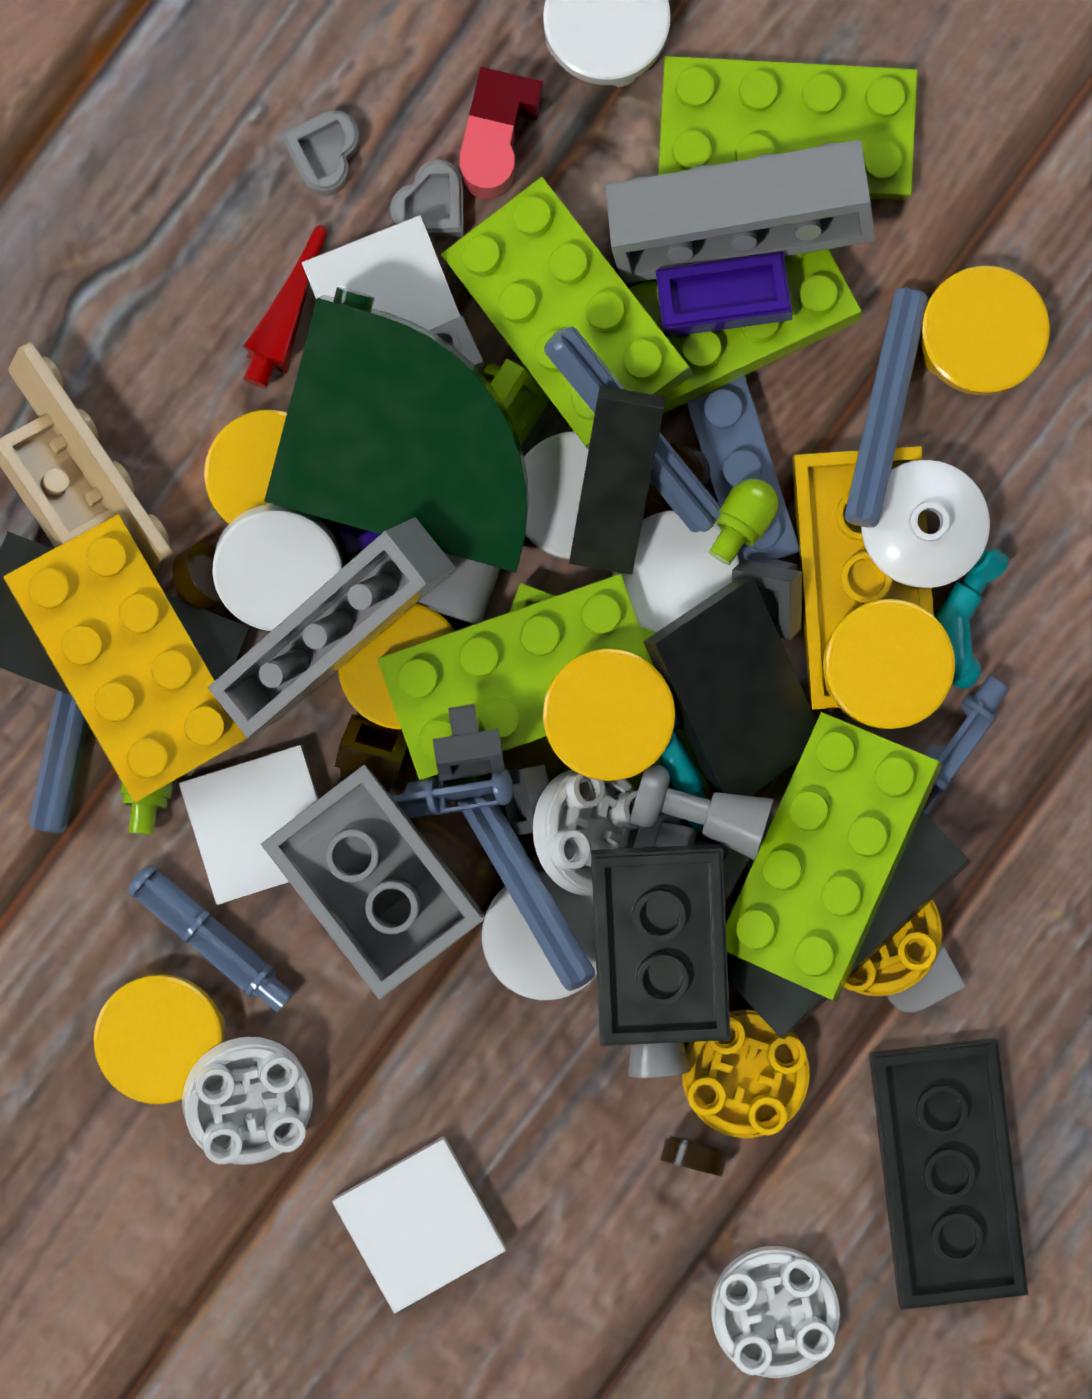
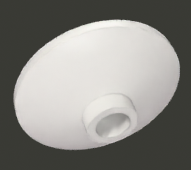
M918 460L904 463L890 471L879 523L876 527L872 528L861 526V533L868 555L885 575L906 586L934 588L956 581L974 567L984 552L988 541L990 518L983 494L974 481L964 472L943 462ZM924 510L933 511L939 517L940 526L934 534H927L918 526V516Z

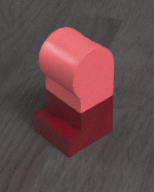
M480 67L459 161L464 186L472 195L481 199H495L503 196L511 188L515 180V155L512 149L520 116L534 120L538 119L543 98V81Z

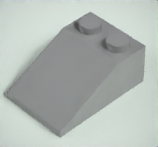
M365 764L261 843V846L379 1000L477 926L485 917L484 912L448 865Z

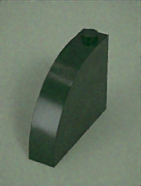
M342 287L336 288L334 297L328 295L318 297L264 502L377 534H382L384 531L416 517L444 553L516 573L527 529L529 506L528 477L516 429L504 404L491 384L471 361L435 333L410 320L373 309L375 297Z

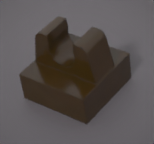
M352 714L339 744L335 767L340 768L341 782L365 764L389 793L393 783L398 781L409 750L402 730L386 728L369 721L365 717Z

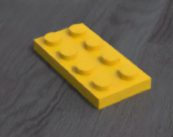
M922 446L895 448L891 470L904 463L923 460ZM859 450L800 454L792 457L797 538L800 549L799 566L802 572V608L808 693L811 710L840 708L826 690L823 657L832 631L848 613L873 601L896 599L916 604L934 616L932 588L906 586L885 575L874 564L866 551L862 539L861 526L853 525L845 519L844 515ZM924 510L919 514L917 522L919 528L928 534L927 513Z
M119 514L3 576L133 803L247 739L207 688L214 682L212 675Z

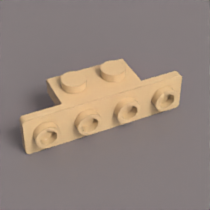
M31 342L19 347L8 370L39 418L0 438V467L55 548L119 514L152 573L159 572L172 555L169 547V537L163 524L156 516L147 514L134 495L133 482L126 469L120 463L111 461L98 442V431L91 417L84 410L76 409L63 390L61 374L53 361L46 356L41 357Z

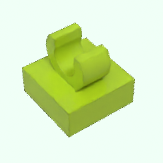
M508 359L505 360L501 367L495 364H487L484 372L493 378L491 386L504 404L516 429L520 445H522L550 402V399L531 373Z

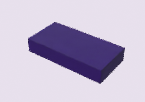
M784 252L656 270L663 333L666 337L792 320Z

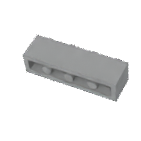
M861 139L843 143H826L815 148L776 155L764 154L753 159L714 166L702 165L691 170L658 176L635 177L628 181L605 185L611 248L619 276L625 284L657 279V269L784 252L785 257L876 241Z
M416 517L394 526L378 536L207 688L244 735L249 738L281 720L452 573L456 567Z

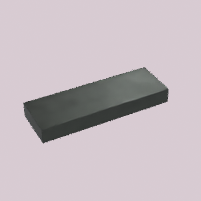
M599 386L569 564L632 575L664 411V396Z

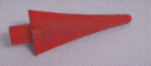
M318 225L314 228L287 281L243 345L248 351L246 357L251 359L243 379L252 385L266 389L275 368L287 374L297 328L310 285L302 262L320 255L327 237V229L324 226Z

